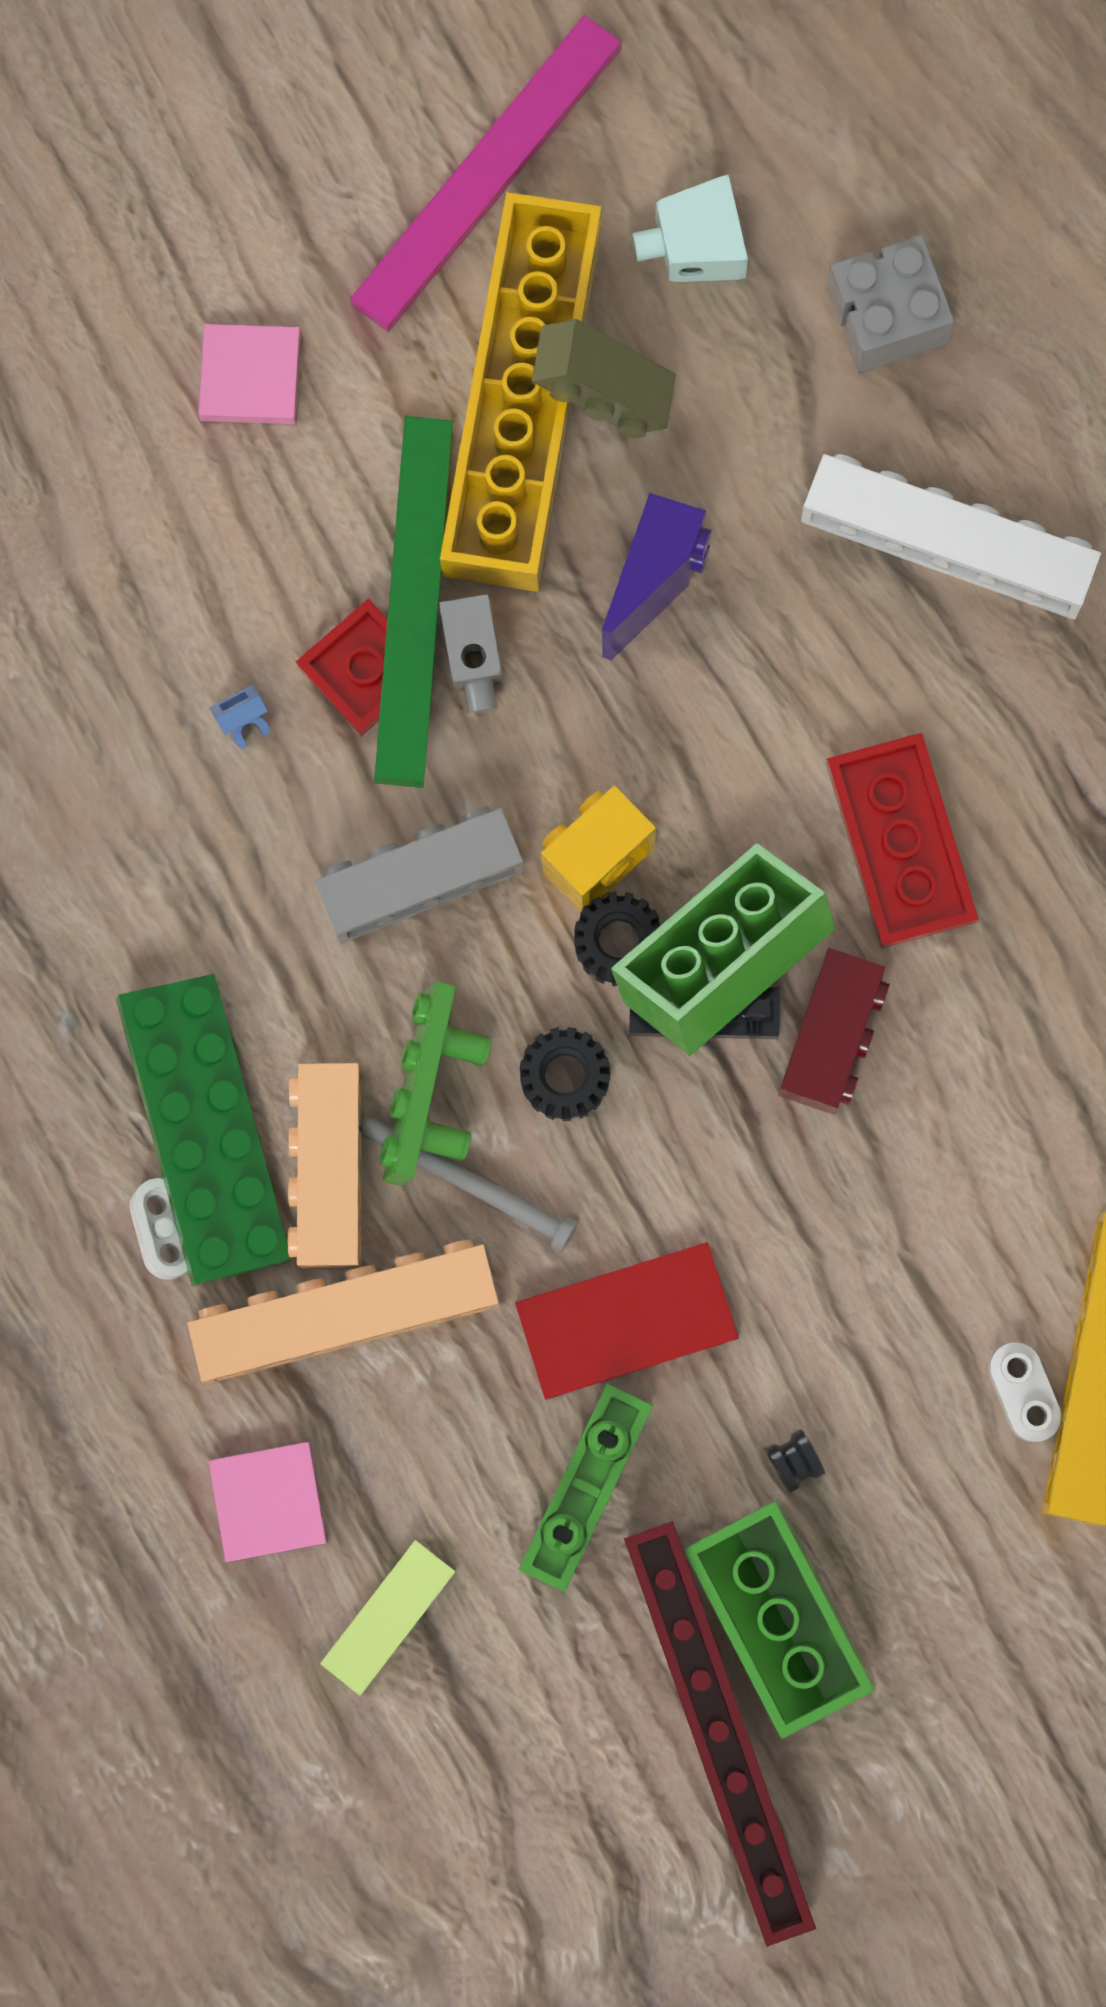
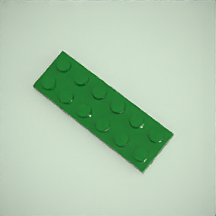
M215 974L119 994L116 998V1003L191 1286L194 1287L289 1263L292 1258L288 1254L287 1239Z

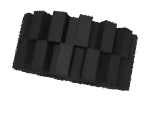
M610 892L606 898L596 897L592 900L591 906L588 908L584 907L580 913L579 921H576L574 945L578 962L582 963L583 970L588 975H594L596 981L602 984L607 981L611 982L612 986H617L611 968L623 958L610 956L601 948L599 936L606 925L615 921L630 924L637 932L638 944L661 926L659 915L655 909L652 911L649 908V902L643 898L639 901L634 898V894L625 892V896H617L616 892Z
M559 1027L550 1029V1033L546 1035L541 1033L535 1037V1042L531 1046L528 1045L525 1049V1055L520 1062L519 1068L520 1081L526 1099L529 1100L531 1106L537 1112L544 1113L545 1117L552 1120L560 1118L562 1121H571V1118L579 1117L581 1119L588 1116V1112L592 1109L596 1110L600 1106L601 1100L604 1096L606 1097L609 1089L610 1065L603 1047L599 1042L596 1043L592 1039V1035L585 1031L582 1034L572 1027H568L567 1030H559ZM560 1056H571L577 1059L585 1071V1077L581 1086L570 1093H560L553 1090L545 1078L548 1064Z

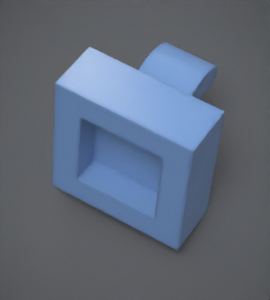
M253 685L209 707L224 735L230 732L234 742L240 748L247 746L241 734L246 724L254 723L258 725L259 730L264 736L269 734V726L262 716L268 711Z

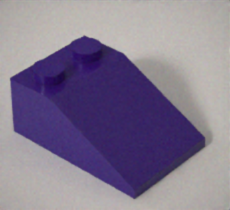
M649 493L602 628L603 658L612 660L689 586L693 571L703 572L710 550L708 543L712 533L711 529L705 528L706 510Z

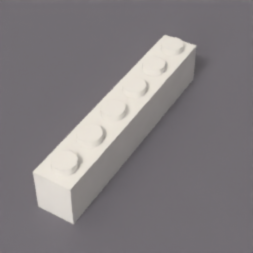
M823 454L803 506L802 523L1064 617L1076 619L1101 556V552L1093 550L1091 544L1087 541L1071 536L1062 539L1045 533V528L1035 522L1019 520L1017 523L1000 517L997 510L984 504L976 503L969 506L955 501L950 493L939 488L928 487L924 490L910 485L906 478L895 472L881 471L877 473L865 469L858 460L850 456L838 454L832 457Z

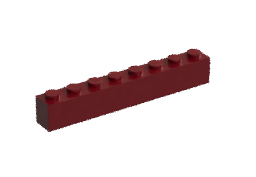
M671 1521L624 1538L626 1547L766 1947L815 1930L816 1926L674 1523Z

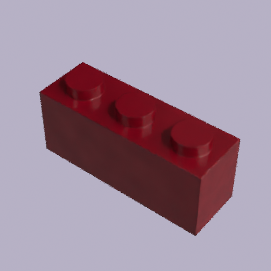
M828 948L778 1096L833 1115L838 1110L840 1103L850 1105L859 1078L850 1075L851 1068L856 1056L864 1059L866 1057L874 1034V1030L866 1028L871 1009L881 1012L890 986L889 983L881 981L885 970L884 966Z

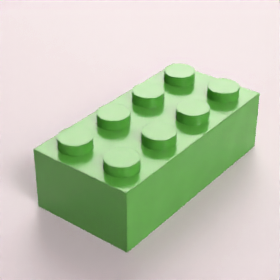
M756 843L611 968L624 1004L691 1056L835 930L826 893L760 844Z

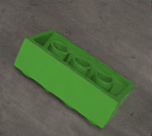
M779 1499L683 1549L781 1739L875 1691L876 1684Z

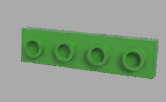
M436 981L424 994L419 993L415 999L411 1013V1022L417 1023L413 1041H407L400 1064L401 1069L407 1070L403 1088L398 1087L395 1091L390 1107V1116L396 1118L392 1136H386L380 1152L379 1164L385 1166L382 1179L384 1182L402 1186L413 1179L419 1153L422 1150L459 1161L464 1160L467 1156L471 1142V1132L430 1122L428 1116L441 1056L444 1055L482 1066L486 1063L491 1049V1037L450 1026V1021L448 1020L456 988L454 985Z
M608 1383L606 1384L519 1567V1571L565 1593L653 1405Z

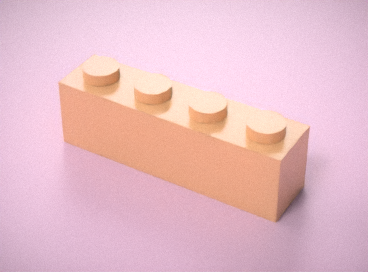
M359 1063L298 1064V1077H290L289 1081L290 1107H298V1127L289 1128L290 1157H298L297 1177H289L288 1183L289 1207H297V1227H289L288 1254L289 1257H297V1266L301 1269H356L362 1267V1133L359 1130V1126H361V1119L363 1118V1070Z

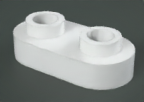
M162 1178L147 1180L135 1190L130 1200V1213L146 1268L154 1276L164 1280L176 1279L188 1270L164 1180ZM155 1199L159 1201L162 1205V1213L159 1215L150 1213L147 1209V1200ZM162 1247H169L174 1251L175 1261L173 1263H167L161 1259L160 1249Z
M1015 1342L1001 1346L992 1354L988 1365V1372L1011 1430L1017 1437L1027 1442H1040L1049 1439L1060 1426L1061 1411L1039 1356L1031 1347L1023 1343ZM1013 1358L1019 1359L1024 1363L1025 1372L1020 1378L1011 1376L1007 1370L1008 1362ZM1032 1406H1037L1044 1412V1421L1039 1426L1032 1425L1027 1419V1411Z

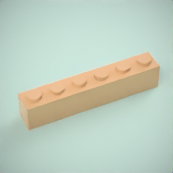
M472 1239L462 1240L443 1246L445 1254L425 1259L423 1252L413 1253L394 1259L396 1267L376 1272L375 1265L363 1266L345 1272L346 1281L327 1285L326 1278H319L296 1285L297 1294L278 1298L277 1291H270L248 1297L249 1306L229 1311L228 1304L201 1309L198 1311L200 1319L187 1322L201 1382L211 1384L499 1308L501 1306L485 1246L482 1244L474 1247Z

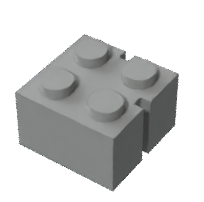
M922 235L881 248L880 256L877 260H875L871 251L830 265L827 290L840 325H846L844 336L858 373L949 344L955 321Z

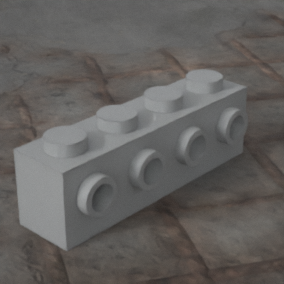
M489 807L475 809L462 817L463 823L444 829L443 825L432 826L419 832L416 835L417 840L401 847H398L397 843H389L371 851L369 854L371 858L355 865H352L351 861H343L323 871L324 877L315 881L340 944L524 873L523 860L502 808L493 811Z

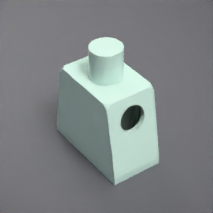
M729 175L720 176L660 199L656 202L655 220L657 228L631 233L636 261L663 257L669 281H719L746 278L748 257Z

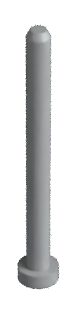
M363 1116L361 1126H359V1130L363 1135L383 1145L387 1135L392 1136L394 1128L372 1116ZM423 1150L419 1153L417 1162L419 1166L553 1239L550 1247L562 1253L571 1240L578 1226V1221L566 1216L562 1222L445 1156Z

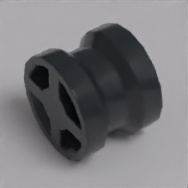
M802 1429L791 1434L789 1442L783 1445L773 1444L765 1448L776 1473L788 1493L797 1490L802 1480L808 1477L818 1478L826 1474L816 1452Z

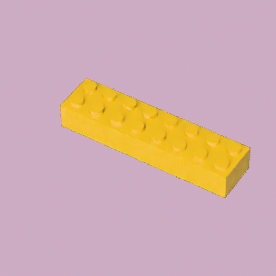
M506 192L440 555L444 578L539 592L572 403L553 399L548 390L532 383V376L541 326L572 319H578L586 324L602 233V206Z

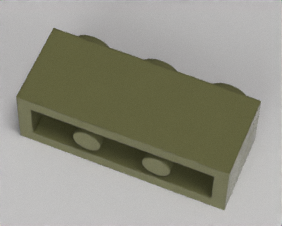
M578 319L541 326L532 383L548 390L553 399L572 403L584 409V414L587 417L604 420L618 427V433L624 436L642 438L646 436V432L667 429L676 378L675 373Z

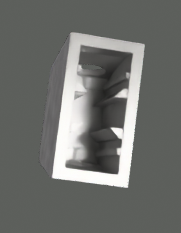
M488 594L439 602L454 689L464 688L468 714L497 709L493 683L502 681V673ZM471 653H479L482 655L483 664L478 668H469L466 666L465 657Z

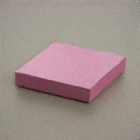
M204 324L198 411L200 421L296 424L301 346L300 327Z
M310 1442L209 1460L225 1562L328 1543Z

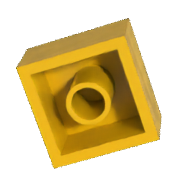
M615 785L605 794L601 790L594 792L578 809L582 815L568 828L563 823L560 824L542 842V845L545 847L541 852L543 874L580 913L585 906L587 908L591 906L592 900L600 896L602 899L655 850L656 827Z

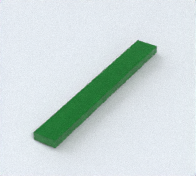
M404 417L374 784L424 787L441 576L440 555L444 537L452 420Z

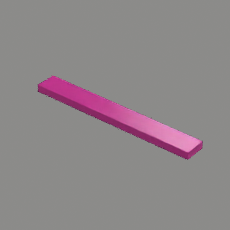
M583 15L350 298L351 305L385 331L389 332L620 52L621 41Z

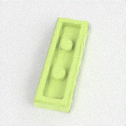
M415 1540L320 1664L361 1696L456 1571L419 1541Z

